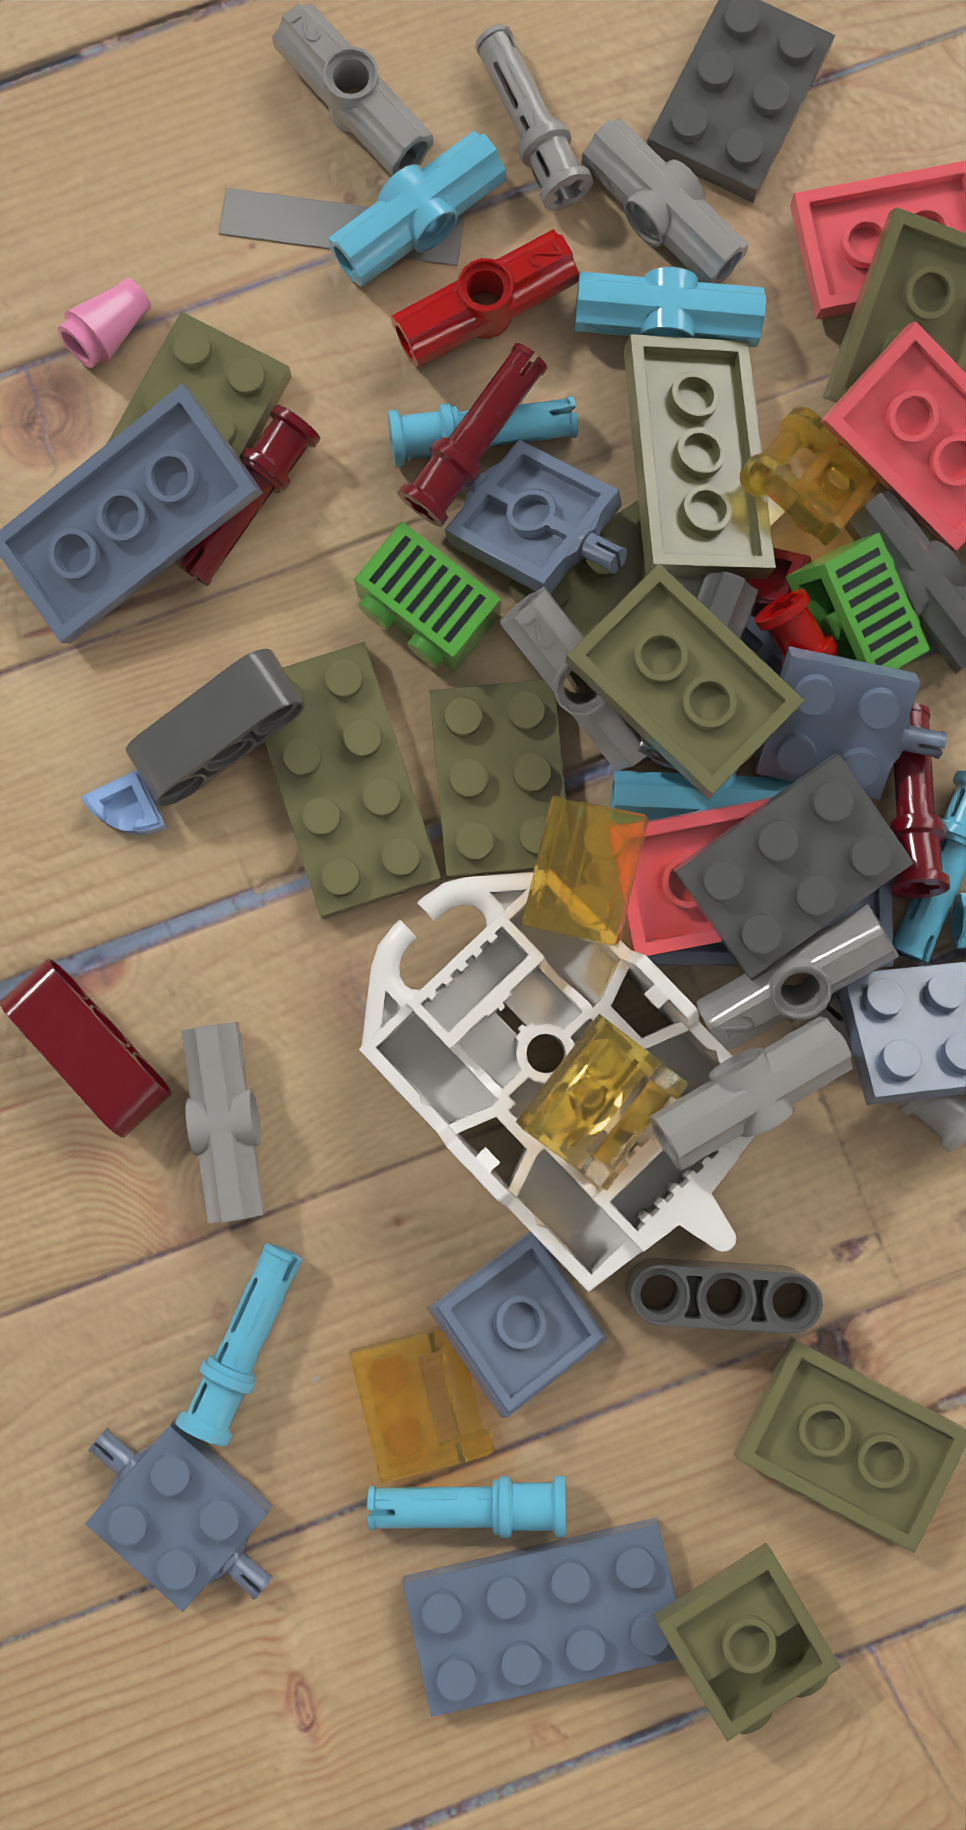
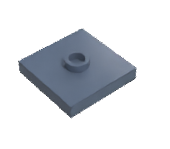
M531 1231L520 1237L427 1307L500 1418H508L607 1339L546 1247Z

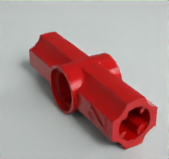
M552 229L496 260L480 258L471 261L463 268L457 281L391 315L392 326L409 361L418 369L474 338L490 339L499 336L508 328L512 318L579 282V271L573 258V252L563 235L557 234ZM481 293H491L497 296L499 300L495 304L485 306L473 302L472 298Z

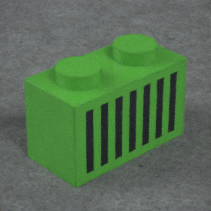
M402 521L354 578L357 594L361 599V602L358 604L360 610L381 628L387 630L393 624L411 638L407 643L410 650L433 668H436L441 662L455 672L500 617L501 598Z
M880 532L839 546L785 576L792 591L805 589L811 600L808 608L824 635H832L837 642V657L899 669L930 650L921 630L919 618L912 609L896 572L894 560L887 551Z

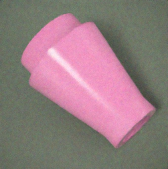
M124 278L116 286L65 311V321L58 326V334L68 350L85 366L93 368L99 361L108 363L140 317L151 308L149 299L133 280Z

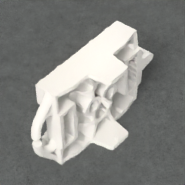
M550 868L543 872L464 877L445 882L421 898L417 904L434 922L449 909L465 905L473 906L483 913L486 918V928L420 990L411 989L405 985L400 976L399 966L404 952L417 937L400 919L391 927L378 944L371 965L362 1044L359 1050L439 1134L446 1147L499 1203L507 1206L588 1292L679 1225L717 1251L725 1252L734 1247L736 1233L711 1193L739 1159V1155L755 1136H739L698 1160L693 1165L681 1170L674 1165L670 1157L662 1149L652 1130V1123L649 1118L650 1115L710 1081V1072L733 1056L700 1023L698 1009L646 955L630 950ZM626 976L672 1024L640 1037L611 1007L624 977ZM504 1003L526 1025L525 1027L522 1024L518 1028L520 1031L518 1035L495 1012L497 1009L501 1011L505 1007ZM536 1036H552L562 1046V1062L552 1072H538L531 1067L527 1060L528 1044ZM588 1082H594L602 1086L608 1097L607 1109L603 1115L593 1120H585L579 1117L573 1108L572 1102L578 1087ZM497 1117L524 1146V1150L508 1183L494 1170L500 1161L486 1147L478 1153L460 1132ZM618 1123L637 1141L629 1150L610 1132L612 1129L617 1131L621 1127Z

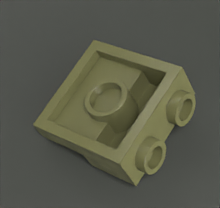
M764 1543L653 1614L658 1626L726 1741H729L738 1734H750L759 1730L770 1720L772 1712L795 1697L803 1698L816 1693L825 1685L828 1676L841 1668L767 1543Z

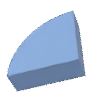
M137 770L81 796L84 804L97 818L119 831L130 834H152L168 829L158 805L155 803Z

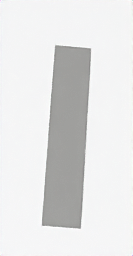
M226 188L219 234L330 249L328 238L369 207ZM457 219V223L450 234L431 250L418 253L413 249L402 258L458 266L464 219Z

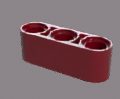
M50 958L45 960L0 1001L1 1008L15 1026L92 1112L119 1137L125 1138L172 1095L170 1087L77 982L54 960Z

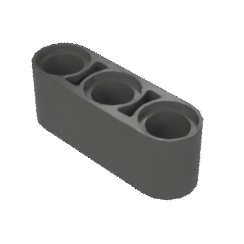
M270 649L257 650L231 664L138 734L127 745L126 753L155 803L159 806H168L195 793L300 715L304 710L305 704L273 651Z
M650 1258L634 1265L628 1274L625 1285L627 1297L637 1314L648 1323L659 1326L799 1333L814 1326L821 1316L823 1307L822 1295L817 1285L796 1269L783 1265ZM662 1274L669 1276L674 1286L670 1300L658 1307L645 1305L641 1301L640 1295L645 1281L653 1275ZM728 1278L734 1280L737 1285L738 1294L733 1305L721 1311L710 1309L706 1299L710 1286L719 1279ZM785 1283H797L802 1295L799 1306L790 1314H777L773 1309L772 1303L775 1291Z

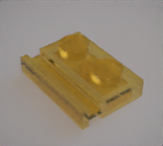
M552 795L521 924L528 928L540 929L618 948L649 821L648 817L644 814L582 801L581 803Z

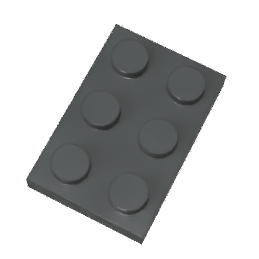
M718 0L648 137L647 145L664 161L668 162L674 159L680 161L690 168L696 176L754 203L831 49L835 35L761 0Z
M833 754L673 868L672 871L743 972L752 979L914 862L840 754Z

